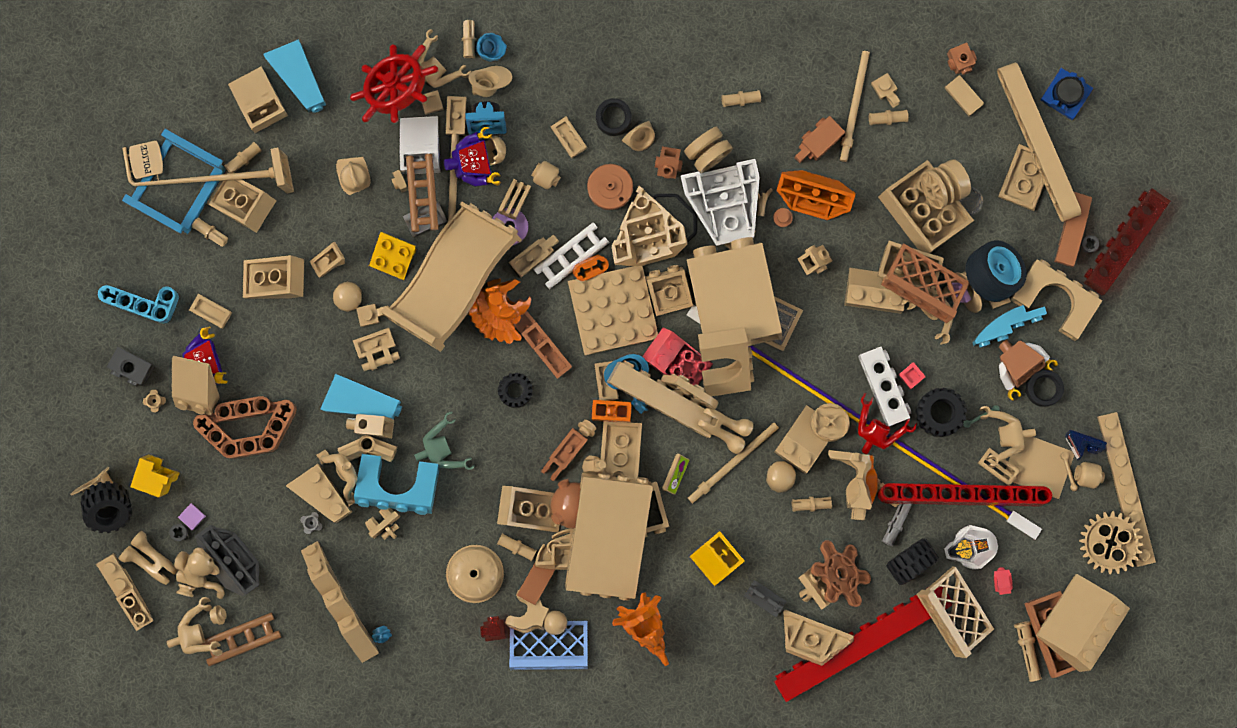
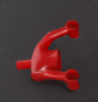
M867 393L863 394L861 398L863 407L858 425V435L866 440L865 445L861 449L864 454H868L873 445L886 449L906 432H913L916 429L917 423H915V426L910 427L908 425L910 419H907L903 427L887 438L891 429L881 421L873 419L866 426L869 407L874 398L872 397L871 401H866L865 396Z

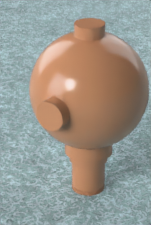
M565 479L558 483L559 488L552 496L551 519L557 525L560 524L566 528L574 529L581 488L580 483L569 482L568 479Z

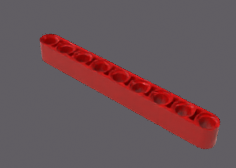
M888 483L880 488L878 498L886 504L1039 507L1050 502L1052 492L1044 486ZM884 489L891 490L892 498H887L884 495ZM904 489L911 492V498H906L903 495ZM923 490H928L930 492V499H927L923 496ZM942 490L949 492V499L943 498ZM962 490L969 494V499L962 498ZM981 491H985L988 494L987 500L981 498ZM1000 491L1006 493L1007 500H1002L1000 498ZM1019 492H1023L1026 495L1025 501L1019 498ZM1038 492H1042L1045 495L1044 501L1038 498Z

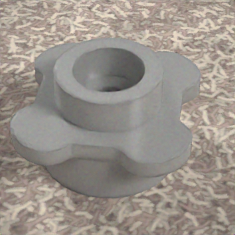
M313 512L309 516L301 517L300 521L303 523L306 534L322 529L318 513Z

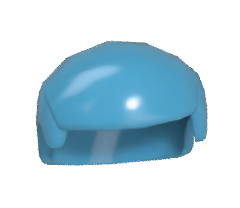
M494 33L482 35L478 39L476 46L479 56L488 62L499 60L505 55L507 48L502 37Z

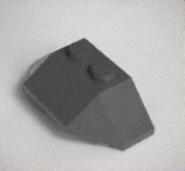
M210 525L195 536L198 547L203 548L213 558L215 565L218 566L220 573L215 576L226 589L244 597L259 586V562L236 533Z

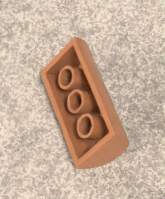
M1061 591L1024 603L1035 635L1062 596ZM1036 636L1051 678H1056L1076 670Z

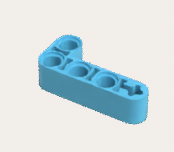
M108 285L102 286L98 290V298L104 303L163 324L171 320L179 299L178 293L171 287L160 289L155 302ZM110 292L114 296H117L116 300L111 297H106L105 293ZM172 292V299L166 301L165 294ZM125 297L130 298V303L127 306L122 304ZM147 303L148 309L142 313L140 307L142 304ZM164 309L166 315L164 318L159 319L158 313Z

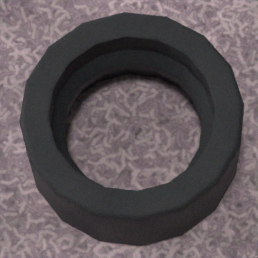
M607 99L599 105L596 111L598 128L609 136L623 134L631 124V110L620 99ZM612 106L621 108L625 115L623 124L617 128L606 126L602 119L604 111Z
M1051 370L1036 372L1026 383L1028 399L1040 407L1054 405L1061 399L1064 393L1062 379ZM1042 377L1051 379L1056 386L1054 396L1047 400L1038 398L1033 390L1035 382Z

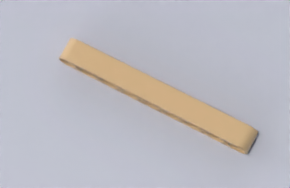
M1015 62L998 68L997 74L1060 220L1064 222L1080 216L1081 208L1019 65Z

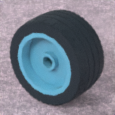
M990 241L975 250L967 259L965 270L968 282L974 291L985 300L991 302L1005 300L1018 292L1026 282V266L1022 257L1015 248L1004 241Z

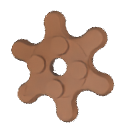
M825 540L820 546L825 559L824 563L816 562L811 567V573L814 576L821 577L822 582L827 585V590L824 594L825 600L829 603H835L838 601L839 595H843L850 606H860L862 599L858 594L857 586L858 584H869L871 577L867 571L859 570L856 567L857 549L849 544L845 547L843 553H839L831 541ZM838 570L841 572V576H842V578H840V579H839L840 576H839V574H838Z

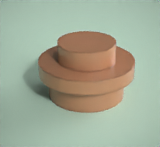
M786 208L778 209L773 216L775 224L779 227L789 226L793 219L792 213Z

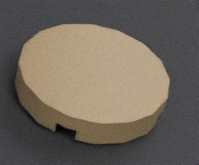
M833 403L823 404L817 408L811 418L812 430L816 436L828 442L838 441L843 438L850 425L849 416L846 411Z

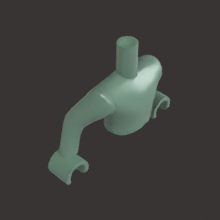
M449 411L445 414L444 419L424 436L423 444L425 450L414 454L417 461L428 457L431 463L438 464L439 468L455 469L465 467L467 470H471L475 465L471 467L466 465V462L472 459L471 457L466 458L464 461H444L445 457L452 454L445 436L434 438L445 426L455 422L456 419L452 421L447 420V415L453 413Z

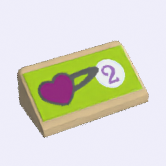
M676 454L662 487L664 491L676 494L689 463L688 458Z

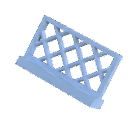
M567 621V626L571 627L569 629L566 628V632L559 639L555 635L550 634L556 642L549 649L541 642L549 634L548 632L540 639L532 632H529L537 640L529 649L522 642L529 633H525L519 639L514 634V629L510 628V670L588 669L587 621ZM575 626H583V634L577 639L570 631ZM568 633L576 640L569 648L561 642ZM539 643L547 650L542 656H536L532 652ZM558 643L566 650L561 656H555L551 652ZM579 643L584 648V656H575L570 650ZM519 644L527 650L523 656H514V649Z

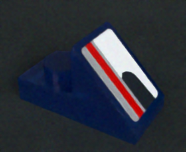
M1069 430L1065 435L1077 461L1082 458L1085 448L1090 453L1098 454V452L1101 453L1105 450L1107 444L1105 441L1073 430Z

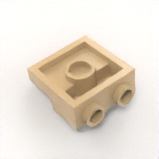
M673 265L667 268L668 271L660 272V270H654L649 272V276H646L656 316L693 306L683 267L679 268V265Z

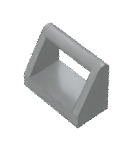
M436 201L438 226L448 221L439 202ZM429 206L418 209V218L430 217ZM410 213L403 216L412 237L431 230V226L428 224L419 225V232H412Z

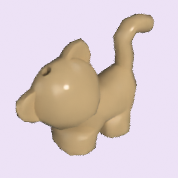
M195 548L190 555L183 551L177 555L174 563L175 569L179 570L176 575L177 582L194 588L214 589L217 591V598L222 599L224 597V587L219 583L206 580V575H217L220 571L218 566L215 565L213 558L203 548Z

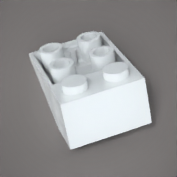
M438 116L400 118V171L402 174H407L406 156H413L414 162L425 161L426 154H433L434 173H441ZM426 168L414 169L415 174L426 173Z

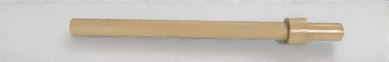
M862 51L846 133L841 143L843 147L840 161L842 162L848 161L849 151L853 146L854 140L852 136L870 54L868 51Z
M775 423L770 425L706 482L703 481L698 486V489L688 497V500L693 504L703 494L706 495L714 484L779 429V427Z

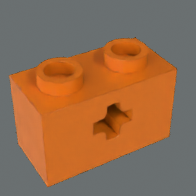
M593 400L592 421L630 423L632 404L631 402Z

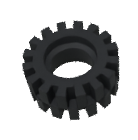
M510 373L500 380L498 395L505 405L511 408H519L525 406L530 401L533 387L525 375ZM513 383H518L523 388L522 395L517 398H513L508 394V388Z

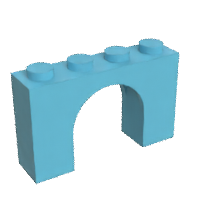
M362 454L354 493L355 504L361 507L377 506V508L382 510L392 508L399 512L414 511L420 515L432 514L439 474L438 464L419 461L414 486L406 493L394 495L387 493L379 485L382 467L381 456Z

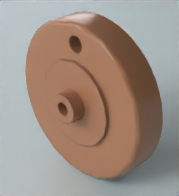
M602 165L596 168L589 177L587 184L588 194L592 202L601 209H619L627 204L632 196V178L619 165Z

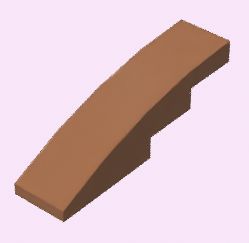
M1074 192L1081 208V215L1064 222L1058 251L1054 262L1072 268L1075 265L1092 197Z
M527 311L523 313L520 321L514 324L516 329L558 379L572 366Z

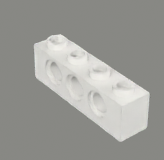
M878 347L858 356L885 424L890 427L909 419L911 409L908 403L903 401L902 396H904L902 387L896 384L895 378H897L894 368H890L888 364L890 358L886 349L883 350L882 347ZM881 364L884 369L883 373H876L874 365ZM884 381L888 382L891 385L890 391L882 390L881 383ZM890 399L897 401V409L889 407L888 402Z

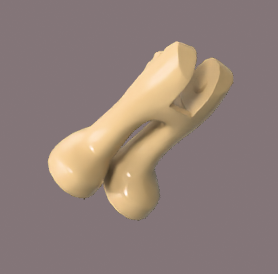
M705 408L703 413L713 419L710 424L699 419L698 425L706 432L725 441L731 452L735 454L740 453L745 446L744 439L720 427L724 425L741 436H748L753 430V422L748 419L733 420L717 410Z
M140 531L134 537L131 545L148 555L155 564L145 559L132 546H128L119 557L121 562L136 563L155 580L165 585L170 580L160 572V569L164 567L174 575L178 571L170 560L148 543L147 535L143 531Z

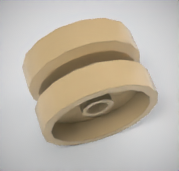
M713 127L702 134L684 150V153L690 160L697 159L694 166L700 174L718 164L733 150L728 140L720 141L723 134L718 127Z

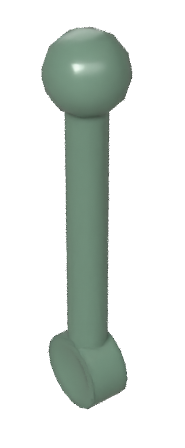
M994 405L991 410L999 411L1000 408ZM987 412L973 418L970 421L965 420L963 422V426L965 428H969L972 423L980 420L981 416L987 415Z

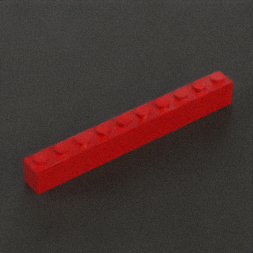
M941 586L934 590L937 598L942 597L943 587ZM947 592V598H946V599L952 600V599L950 598L948 592ZM917 594L909 598L911 600L909 603L904 605L901 602L894 606V611L887 615L884 612L877 616L876 622L863 624L859 627V632L855 634L853 631L849 632L848 634L854 636L853 642L821 666L811 661L805 663L800 661L792 666L793 670L787 673L784 670L775 676L777 679L773 682L784 701L787 702L929 620L931 617ZM946 602L945 610L951 607L953 603Z

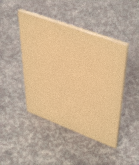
M1025 437L1024 449L1010 456L1008 461L1021 470L1013 483L1021 486L1047 487L1051 490L1052 497L1059 499L1068 475L1065 462L1061 459L1060 455L1063 452H1067L1069 454L1068 462L1071 466L1074 458L1073 451L1035 437ZM1006 467L1007 471H1009L1011 474H1014V471L1012 469ZM1003 475L1007 480L1010 479L1007 475Z

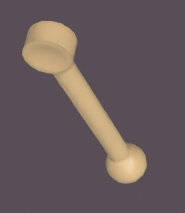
M1063 452L1060 457L1066 465L1071 482L1070 488L1072 491H1077L1078 486L1074 482L1068 462L1069 454Z

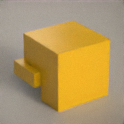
M146 455L139 459L130 487L156 497H161L168 494L171 483L178 479L180 473L161 466L163 459Z

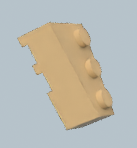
M316 464L286 485V487L334 523H338L352 513L350 507H348L333 482L319 464Z

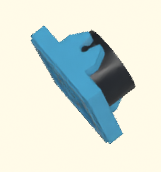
M484 101L475 103L471 108L472 113H465L469 135L475 132L480 133L483 127L490 128L486 129L484 134L506 133L504 111L500 112V106L495 102Z

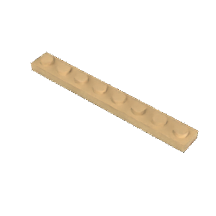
M1118 413L1098 416L1123 519L1129 516V523L1135 521L1136 524L1133 528H1140L1141 530L1137 532V535L1143 536V538L1139 539V542L1143 543L1144 546L1138 547L1143 553L1136 554L1139 561L1134 560L1135 566L1139 567L1156 563Z

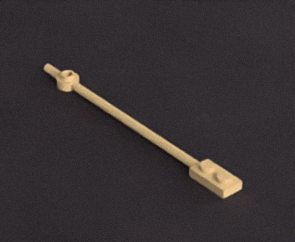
M447 96L446 135H452L451 158L452 151L456 149V145L459 143V136H465L466 97ZM450 170L448 222L456 214L457 177L455 170Z

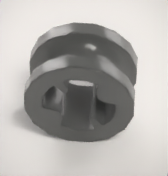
M1088 235L1081 241V249L1086 253H1093L1099 247V241L1095 236ZM1089 239V242H1094V244L1092 245L1093 249H1090V247L1087 248L1085 246L1087 244L1086 240Z
M182 524L173 525L170 529V537L175 541H183L188 536V529ZM181 527L183 529V536L176 538L175 529H180Z

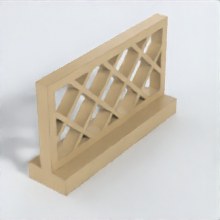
M952 566L926 590H921L917 593L918 598L955 657L967 658L971 654L970 650L994 630L956 567ZM952 574L956 578L955 587L948 585L949 577ZM939 586L943 587L941 598H937L934 590ZM948 588L954 589L953 600L946 599ZM959 590H963L966 594L965 602L958 601ZM946 602L953 603L951 614H948L945 610ZM957 604H964L963 616L956 615ZM969 605L975 609L974 618L968 617ZM956 617L962 618L961 630L955 627ZM967 619L974 620L972 631H966ZM979 621H982L986 627L981 633L977 632ZM965 633L972 634L971 642L968 645L964 641Z

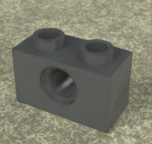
M117 347L107 365V368L112 370L111 374L118 378H121L122 375L129 378L127 382L136 387L139 384L145 386L155 367ZM133 363V372L127 373L126 367Z

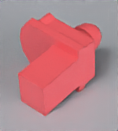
M1003 567L994 571L995 591L999 592V595L1011 594L1013 589L1010 570H1005Z

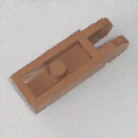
M572 428L549 457L550 460L541 472L545 474L551 465L556 463L559 468L550 478L552 481H555L588 439Z

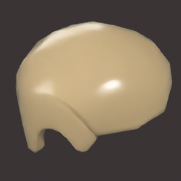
M492 136L485 141L489 165L501 163L506 156L504 141L498 136ZM494 149L497 150V155L493 154L492 151Z
M353 282L340 283L333 293L334 304L342 311L349 312L355 310L362 301L360 287Z
M785 461L773 463L767 472L766 481L769 487L778 493L786 492L793 487L796 480V472L792 465Z

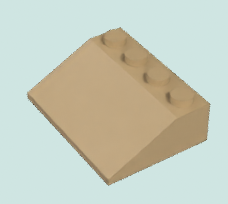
M928 160L887 188L878 198L916 248L926 253H932L974 220L960 201H953L952 204L946 205L942 209H936L928 202L921 187V175L923 172L934 168Z
M1075 574L1036 636L1079 672L1090 671L1130 608L1113 594Z

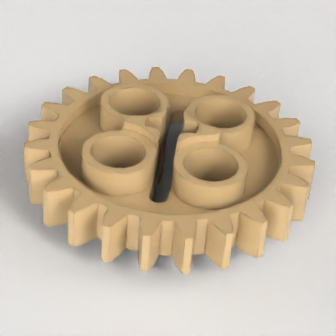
M1112 511L1111 516L1108 517V514L1104 512V518L1097 514V521L1090 519L1092 525H1084L1088 531L1081 532L1085 539H1081L1079 542L1085 543V546L1081 547L1080 550H1086L1087 552L1083 557L1089 556L1088 564L1094 562V569L1100 566L1101 573L1108 569L1109 574H1112L1113 569H1115L1117 574H1119L1121 567L1124 571H1127L1126 565L1128 564L1133 567L1132 560L1139 561L1136 554L1143 553L1138 549V547L1144 546L1143 543L1139 542V539L1143 538V536L1137 535V532L1141 529L1133 528L1136 522L1129 523V516L1122 519V513L1115 517V512ZM1108 525L1111 532L1108 536H1103L1100 533L1101 526ZM1118 526L1114 539L1117 545L1112 546L1109 559H1105L1109 544L1106 541L1111 540L1114 528ZM1120 532H1128L1130 539L1127 542L1120 541ZM1097 543L1103 544L1105 548L1103 554L1095 553L1094 546ZM1117 549L1121 550L1124 554L1123 559L1120 561L1113 558V552Z

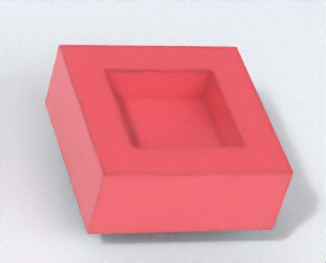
M914 362L898 374L910 390L926 377Z

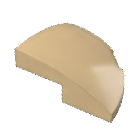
M573 529L562 530L552 535L553 540L546 546L543 544L538 551L535 566L545 569L567 570ZM562 534H567V535H565V536L556 538V537H558V536H560V535H562Z

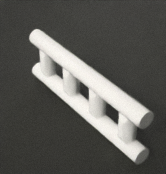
M591 223L533 268L537 275L543 272L549 279L545 283L548 289H551L573 272V268L577 263L592 257L609 244L605 237L599 240L593 231L597 229V226L594 223ZM588 237L594 246L585 252L578 243ZM573 248L579 257L570 264L564 257V254ZM558 260L564 269L554 275L548 266Z

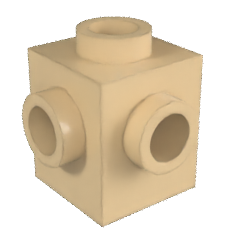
M813 245L805 250V254L799 257L798 261L806 275H809L813 272L819 274L828 269L826 265L831 263L832 259L824 245L817 248Z

